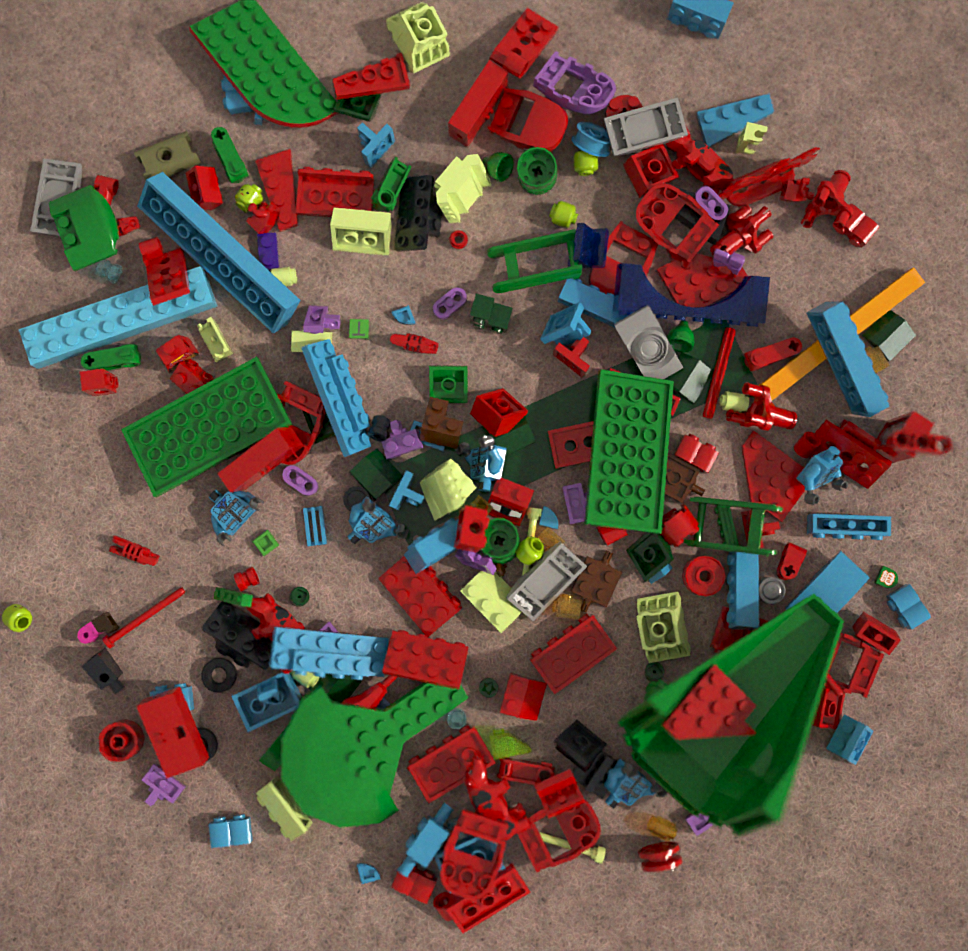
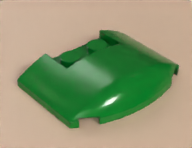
M86 186L49 202L51 217L55 221L65 249L64 253L73 271L117 255L118 250L115 249L117 240H119V231L115 215L105 197L96 191L93 186Z

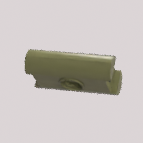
M187 131L134 152L135 157L140 163H143L146 173L143 174L145 180L161 172L170 177L201 164L196 152L192 153L189 146L192 140ZM171 155L169 160H164L166 156Z

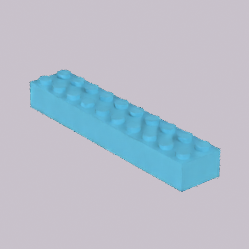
M201 266L188 270L190 293L154 306L150 301L149 287L145 285L19 329L30 365L40 369L218 307L206 271Z

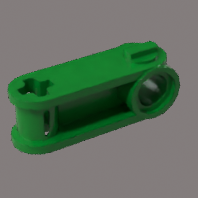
M223 127L214 128L211 131L213 147L224 167L227 178L231 184L240 183L249 177L245 164L240 158L227 130Z
M396 156L391 160L378 188L374 190L370 198L373 207L380 212L393 211L397 203L396 199L412 167L399 161ZM381 197L386 199L387 204L382 202Z
M122 345L116 348L85 353L81 358V365L87 370L105 369L107 371L137 367L141 365V354L139 353L138 345Z

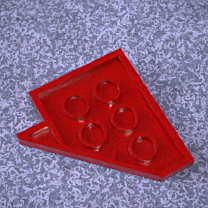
M666 249L672 261L657 269L660 278L684 319L751 282L743 267L735 275L732 274L727 266L715 267L713 263L714 257L699 253L688 262L687 259Z
M752 431L741 446L750 502L774 504L777 507H782V512H765L769 513L779 522H783L805 492L804 485L797 479L804 467L757 432Z
M711 664L661 725L676 739L755 735L756 732L745 722V719L754 710L756 705L715 664Z

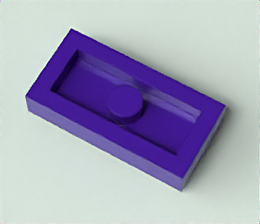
M276 232L257 234L259 262L270 272L271 269L280 268Z

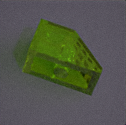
M498 728L489 734L494 760L532 753L531 746L509 730L504 731V728Z

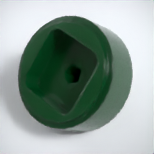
M304 587L294 588L289 595L291 604L296 607L304 606L310 598L308 590Z
M653 662L646 666L644 674L650 682H657L659 679L662 680L665 670L660 663Z
M485 678L479 684V691L486 698L494 697L498 692V684L493 678Z

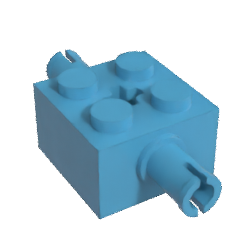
M443 803L435 817L430 815L427 818L423 817L417 825V833L415 835L411 834L405 843L407 857L397 869L405 877H408L417 862L426 868L449 835L448 828L445 827L444 823L454 809L446 803Z

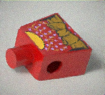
M181 335L173 337L155 350L169 373L174 371L180 362L192 359L199 354L190 338Z

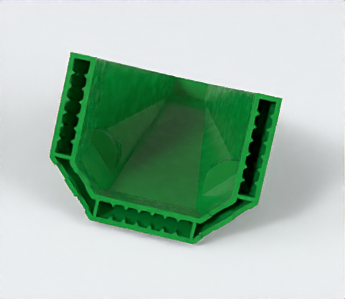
M812 594L668 686L661 679L657 682H650L645 687L646 693L643 702L622 715L617 721L619 727H624L626 731L623 737L627 746H632L633 751L630 753L632 759L691 815L698 817L702 814L708 817V823L719 828L726 825L732 829V834L742 836L778 824L783 817L844 620L829 608L820 597ZM711 664H715L756 705L754 710L745 719V722L756 732L755 735L676 739L661 724Z

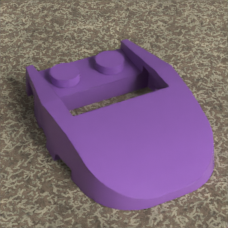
M556 51L534 79L533 86L551 101L561 107L583 114L595 113L605 108L616 91V85L608 75L603 72L597 73L593 70L594 66L588 63L586 65L577 63V59L570 56L566 60L558 56L559 52ZM565 71L584 81L572 98L555 92L554 86Z

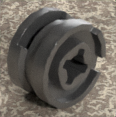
M766 577L759 581L760 601L767 604H776L783 600L786 589L781 580L774 577Z

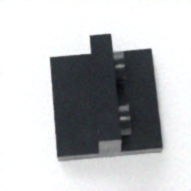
M578 720L566 728L554 741L556 744L555 749L584 773L590 769L596 757L607 746V743Z
M602 751L586 773L576 766L572 774L575 780L584 786L585 790L591 794L593 792L603 799L609 791L604 786L608 772L615 767L618 761Z

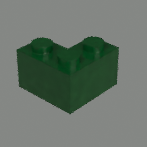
M476 293L470 312V323L473 324V327L478 329L490 328L491 332L496 334L507 333L513 308L494 303L495 298Z

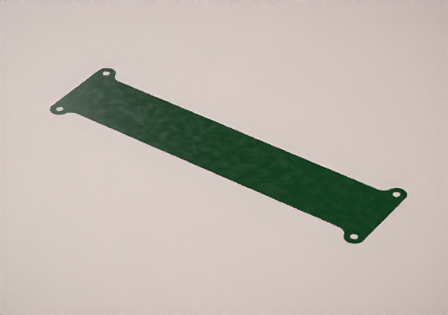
M709 307L704 312L703 324L692 331L694 334V347L691 351L684 352L703 362L712 371H714L724 331L727 327H730L720 308ZM712 313L717 314L718 318L716 320H711L710 315ZM735 336L719 397L721 394L724 395L725 391L743 394L742 387L746 382L758 385L752 372L749 371L745 364V357ZM674 351L677 357H679L681 352ZM633 358L611 367L621 373L643 376ZM598 374L525 406L528 413L524 417L530 426L536 442L505 456L501 478L525 486L562 469L555 468L548 431L594 421ZM713 374L694 404L673 392L674 396L681 399L671 419L706 403ZM481 426L461 435L459 444L463 442L468 443L470 446L469 452L471 453L472 449L481 447L479 438L491 435L487 429ZM592 437L585 438L584 445L586 447H591ZM568 441L565 444L566 450H575L576 443ZM446 446L444 452L432 448L404 462L389 460L403 476L406 470L415 475L410 490L424 496L420 481L449 459L456 462L463 473L471 479V466L466 461L465 454L458 455L454 448ZM402 478L385 492L389 504ZM471 479L476 489L466 498L464 504L458 509H454L450 514L447 513L438 518L436 521H434L426 500L423 506L418 504L416 507L408 503L405 497L400 510L398 511L394 508L392 510L398 524H404V530H409L405 538L407 544H412L415 535L425 537L431 528L459 516V511L465 505L477 508L488 503L496 480L491 481L490 491L484 492L479 491V481Z

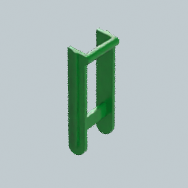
M575 229L489 248L487 250L488 257L499 258L505 256L508 280L493 284V292L504 293L571 278L579 279L582 274V264L578 265L574 245ZM567 243L571 267L520 277L516 254Z
M690 497L691 502L699 503L697 521L699 522L698 527L700 530L695 533L694 540L684 539V543L687 546L763 556L776 555L777 551L760 549L765 511L782 512V507H777L774 504ZM707 504L752 509L747 547L702 541Z

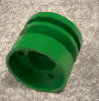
M534 147L522 153L517 163L518 178L522 188L533 195L546 194L552 190L557 180V164L555 157L550 151L545 148ZM538 171H540V172H541V175H538L537 177H535V176H534V173H537Z
M504 518L489 520L488 527L485 529L486 544L481 549L482 553L491 558L493 563H508L516 557V550L519 547L520 538L517 528L512 522ZM499 539L503 542V546L501 547L497 542V540Z

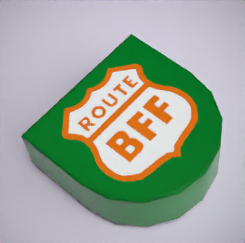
M881 566L874 583L884 588H893L898 583V575L894 570Z

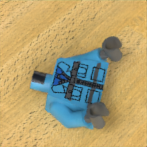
M491 436L479 438L481 447L472 449L471 453L469 452L470 446L468 443L463 442L459 444L455 452L458 455L465 454V459L471 466V479L479 481V491L489 492L491 481L500 480L506 448L493 445L494 439Z
M830 446L827 450L813 456L797 477L804 485L805 490H807L804 496V501L807 504H818L819 495L813 494V490L832 480V487L838 491L848 487V482L840 479L842 476L840 467L843 464V460L838 456L840 451L834 446Z
M217 489L214 490L208 498L215 503L210 512L212 513L211 521L214 532L217 535V542L224 547L223 542L225 539L231 541L232 539L228 535L233 536L256 510H260L257 508L258 503L264 504V501L246 491L232 493L228 491L223 496Z
M367 496L361 503L355 504L351 508L349 523L353 531L347 537L354 544L362 537L369 543H373L376 540L391 536L405 539L408 535L409 530H404V524L400 523L396 527L392 516Z
M619 759L615 767L609 770L607 780L604 783V786L611 793L605 802L613 809H615L620 801L631 806L643 796L654 795L655 793L657 797L662 798L667 795V791L656 782L653 787L652 783L637 770L636 765L632 766L631 763H626L622 759Z

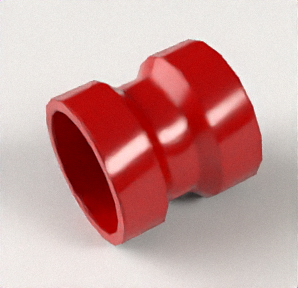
M252 566L247 568L245 572L234 574L235 582L241 592L248 589L251 585L256 586L260 584L257 573Z

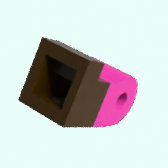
M109 612L102 613L78 631L77 637L81 643H92L103 632L112 633L119 629V626Z

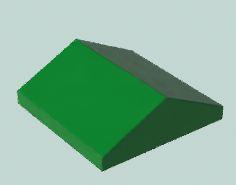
M429 365L430 397L449 401L448 403H468V366Z

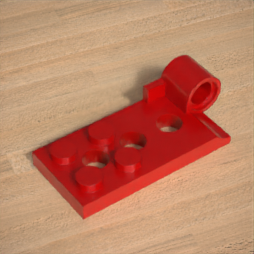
M527 8L496 46L489 59L520 79L554 37L559 27ZM530 29H533V30H535V31H537V32L532 33V32L530 31ZM520 41H525L528 45H524Z
M158 237L138 243L147 270L149 295L153 306L190 293L184 250L181 247L164 253Z
M827 419L814 433L806 431L793 446L794 451L800 457L812 458L830 447L826 442H833L836 445L834 447L840 451L838 456L843 460V464L840 467L841 472L866 489H869L892 464V461ZM843 452H848L852 456L846 457L843 455ZM859 463H866L868 467H861Z
M594 421L548 431L556 469L590 462L591 447H586L584 440L587 437H592ZM568 441H574L576 448L573 451H567L565 444Z
M511 863L505 869L498 871L491 890L484 897L471 900L452 893L442 892L435 897L433 905L443 920H453L464 934L530 893V890L513 863ZM474 907L472 910L466 911L468 908Z

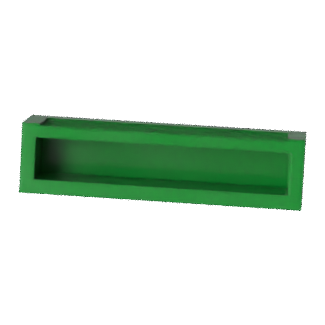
M715 505L714 512L718 516L717 525L721 529L719 534L723 538L722 544L739 546L730 507Z
M216 587L214 599L239 606L251 607L253 595Z

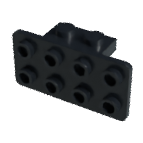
M432 175L407 177L400 190L394 249L398 252L425 250L427 248L428 235L432 237L440 236L442 210L437 204L436 196L433 195L434 177Z
M221 601L203 624L202 631L216 639L215 648L223 656L227 655L232 658L237 665L248 668L251 663H254L264 670L269 668L272 641L269 637L256 639L251 632L259 627L260 622L232 604Z

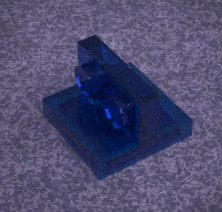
M577 223L573 261L578 263V265L582 264V268H605L609 230L607 228L592 229L585 223Z

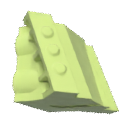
M420 2L386 19L387 30L392 32L393 41L397 44L400 52H402L404 61L408 62V70L410 72L416 73L450 56L449 45L445 39L448 34L433 6L429 7L428 4Z
M478 154L467 155L463 161L456 156L435 181L434 187L436 188L437 204L449 223L460 222V214L469 213L468 209L479 196H483L482 187L491 186L490 176Z
M452 459L439 465L420 481L434 521L447 513L450 514L454 509H458L476 489L473 481L463 473L460 466Z
M679 592L637 599L638 615L636 617L642 648L645 649L649 663L690 656L691 647L688 642V633Z

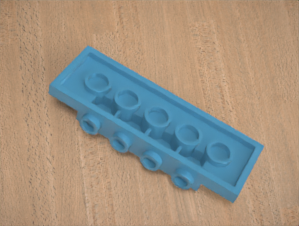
M330 339L301 347L343 456L347 457L371 447L369 436L365 431V428L370 427V418L365 413L362 406V397L358 395L355 388V379L351 377L348 370V361L344 359L343 354L336 356Z
M274 627L269 667L291 669L295 671L294 674L306 675L307 672H314L313 676L325 677L326 673L333 674L332 677L344 678V675H351V679L363 680V676L384 677L382 670L388 650L389 638Z

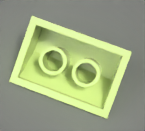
M346 208L333 209L330 224L333 250L389 256L391 213Z
M480 571L461 590L462 594L500 633L522 613V611L507 600L506 596L510 592L511 587L496 572L494 575Z
M276 776L256 792L258 802L263 807L266 806L269 810L270 818L273 822L277 821L281 827L280 831L285 838H289L291 841L304 834L313 823L308 815L303 813L279 776Z

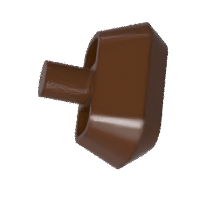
M495 563L494 566L497 568L495 572L499 577H503L506 573L505 568L507 565Z

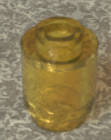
M652 815L647 825V830L650 831V834L666 842H669L670 839L674 840L678 831L675 828V823L660 816Z

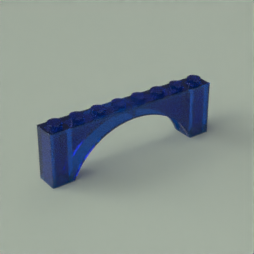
M620 263L617 264L613 311H619V315L629 316L630 312L634 313L649 305L651 311L658 319H667V316H674V320L686 321V317L692 318L693 322H704V319H711L710 323L722 324L723 320L729 321L728 325H740V322H746V326L758 327V324H765L770 277L745 276L739 286L723 300L709 306L696 308L677 304L660 294L647 279L641 265Z

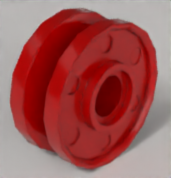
M693 557L683 568V584L688 591L695 595L705 597L714 595L721 590L725 583L724 567L713 557ZM702 571H706L708 575L705 581H701L699 577Z
M659 842L639 849V857L647 859L641 863L642 870L645 872H661L681 865L683 862L681 855L674 854L680 849L678 842Z

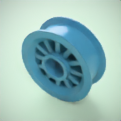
M579 122L577 124L578 131L571 138L573 144L588 154L598 157L609 156L610 141L607 130L593 123Z

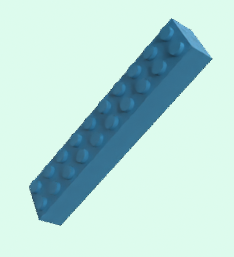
M164 172L146 179L137 207L273 334L288 325L301 300Z

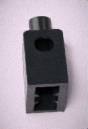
M106 647L81 666L100 689L103 690L109 686L113 693L116 694L124 688V685L118 679L123 672Z

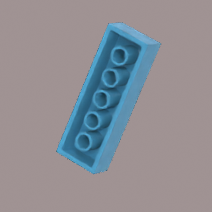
M843 301L824 302L806 312L852 414L872 417L890 407L887 401L888 395L882 390L881 380L873 370V362L865 352V344L856 332L857 326L849 316L847 305Z

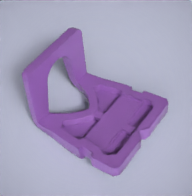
M716 249L714 252L713 263L715 267L727 266L732 274L737 275L745 262L744 256L735 252L730 255L720 249Z

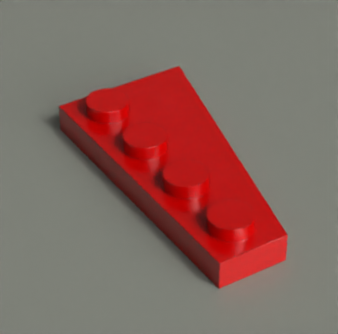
M402 52L390 59H382L380 63L364 66V69L357 72L352 71L332 79L336 100L410 89Z
M291 149L256 160L255 162L269 202L277 205L274 211L278 214L276 222L280 232L298 226Z

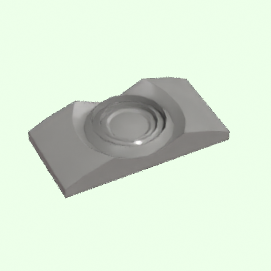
M678 97L604 118L614 156L634 153L688 135Z
M43 158L30 232L60 237L55 221L50 214L49 202L81 189L82 165L80 163Z
M649 305L644 306L614 324L643 376L665 379L683 368Z
M559 542L547 550L536 565L517 580L506 598L534 621L579 576L587 565Z

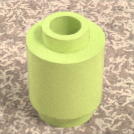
M295 268L271 269V273L285 286H293V284L297 283Z
M725 391L724 395L721 394L719 405L722 406V410L728 411L732 409L738 412H746L749 406V397L745 396V394Z
M295 671L290 672L292 678L306 688L314 687L319 680L318 676H313L314 672H307L306 675L294 674Z

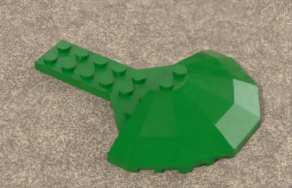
M423 682L386 708L370 709L364 706L345 705L330 701L322 687L318 686L301 697L294 715L292 714L290 718V723L281 735L280 778L306 815L340 828L382 823L399 811L390 793L404 742L467 700L468 696L461 685L460 690Z

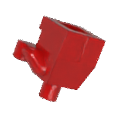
M810 178L797 179L795 184L792 180L783 182L779 200L787 202L806 201V199L813 200L814 192H810L809 188L806 187V185H809Z
M262 202L257 210V205L251 203L248 206V210L253 213V216L248 217L246 222L258 234L268 233L276 222L278 214L274 210L277 205L273 202H270L269 205L266 202Z

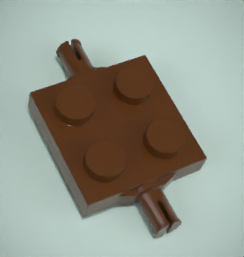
M668 452L665 495L683 504L691 491L702 497L705 489L695 485L700 469Z
M606 550L602 561L586 556L584 563L587 567L576 578L571 589L572 592L584 599L579 610L587 613L591 603H598L607 607L622 574L621 571L614 569L609 564L613 553Z

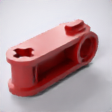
M792 337L763 348L751 350L744 353L745 364L750 372L798 354L802 350V343L798 338Z
M499 757L501 762L499 773L496 774L497 778L535 785L544 781L539 776L542 771H548L550 773L549 778L555 776V766H552L553 763L543 761L537 763Z

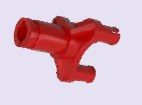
M836 170L829 181L820 182L816 196L805 209V215L801 220V225L804 223L803 227L811 228L815 218L820 215H835L837 217L833 223V228L838 231H842L845 228L847 221L851 219L854 213L853 207L844 201V193L851 180L848 172Z
M744 204L735 213L729 214L726 218L729 233L710 247L712 255H714L716 249L732 255L740 247L757 254L762 250V246L774 238L769 229H765L757 236L760 224L771 217V211L769 210L765 213L768 208L763 206L752 216L751 208Z
M748 382L744 383L742 393L755 397L750 408L743 413L732 409L726 413V417H729L726 420L729 422L739 423L740 426L747 428L757 426L760 430L764 431L770 430L772 426L791 430L797 423L796 412L776 407L772 403L768 386H758Z

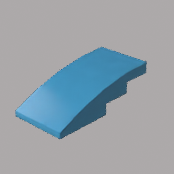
M840 551L813 576V579L799 591V594L785 609L788 610L803 599L815 594L829 608L838 613L870 577Z

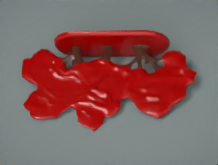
M814 147L791 160L790 158L781 159L733 180L734 184L717 195L722 200L727 199L734 206L742 207L744 204L749 205L782 190L784 181L795 180L794 168H799L815 159L817 154L814 153L820 150V148Z

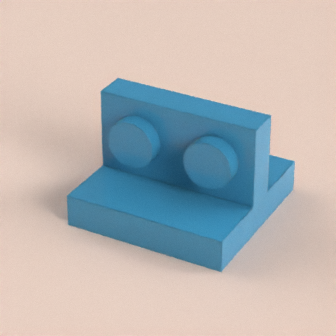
M364 123L357 127L358 137L361 140L360 144L364 147L361 151L363 160L370 169L395 142L393 129L388 124L377 135Z
M578 302L550 315L540 338L544 344L554 341L557 345L560 342L563 346H567L577 339L580 340L583 337L589 336L591 329L581 318L584 306Z
M406 470L390 502V507L399 511L405 497L408 503L416 507L418 504L423 506L426 498L410 490L415 479L413 473Z
M844 714L826 749L856 765L874 731L860 721L858 722Z

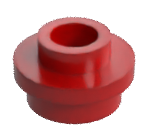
M456 230L451 233L449 243L455 249H462L467 245L468 237L465 232ZM457 237H460L462 239V242L456 243L455 239Z

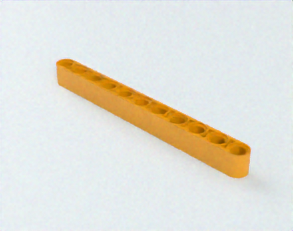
M914 267L849 315L857 326V334L861 333L925 283ZM819 340L815 341L758 385H765L770 388L771 400H774L827 359Z

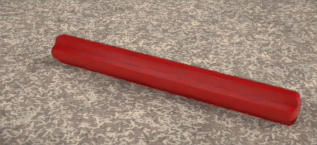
M727 327L724 331L703 411V417L707 419H712L715 413L736 333L734 328Z

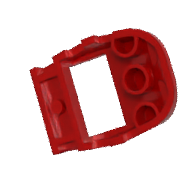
M504 88L503 97L491 125L487 127L488 131L493 135L494 133L497 134L502 140L522 150L534 147L545 148L548 151L554 150L561 142L568 125L566 111L555 102L531 91ZM524 98L535 102L520 136L510 133L509 131Z
M666 183L653 186L639 202L636 209V219L641 228L657 244L687 259L688 262L694 258L719 226L693 197ZM686 204L697 212L701 218L679 246L676 247L661 234Z
M620 221L596 255L589 274V285L598 287L600 292L604 294L611 293L617 296V299L622 302L629 301L645 281L659 244L654 239ZM613 241L646 258L640 272L606 256Z
M285 381L284 385L286 387L282 394H277L283 407L287 402L317 417L311 434L294 425L289 426L292 427L304 445L282 462V464L293 465L308 455L323 428L326 410L319 395L291 381Z
M840 633L828 673L842 641L863 649L849 684L833 680L842 692L849 694L853 692L867 698L884 654L851 635ZM825 682L824 686L830 688Z
M585 799L584 803L555 816L572 848L569 851L552 859L535 824L536 821L547 816L544 807L528 818L530 823L528 829L517 833L536 873L542 869L552 868L576 859L598 841L601 833L600 822L594 809Z
M463 809L446 844L441 868V881L450 893L471 900L480 899L488 894L503 863L506 831L509 827L507 822H501ZM461 831L498 843L492 861L454 849L459 832Z

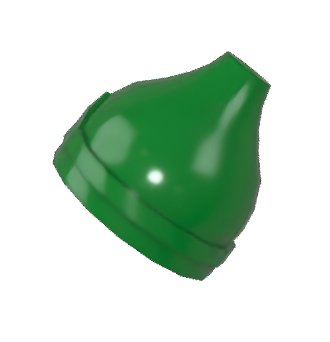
M505 152L493 153L489 157H484L482 161L487 173L493 179L500 182L506 181L509 178L514 166L513 157Z
M681 320L666 336L674 351L689 352L694 347V334L686 320Z

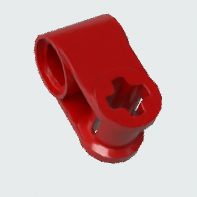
M787 542L776 570L777 576L782 580L795 578L805 559L807 549ZM789 567L788 571L790 572V574L786 575V571H784V568Z

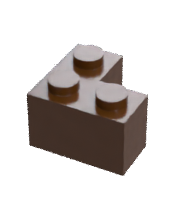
M434 397L429 398L421 427L420 441L457 449L463 421L446 417L449 401Z

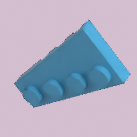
M770 94L699 111L696 115L704 143L712 147V145L743 130L747 122L756 123L773 114L774 108Z

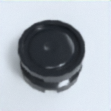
M355 486L345 492L343 503L351 512L353 505L361 503L366 496L371 499V496L364 488Z

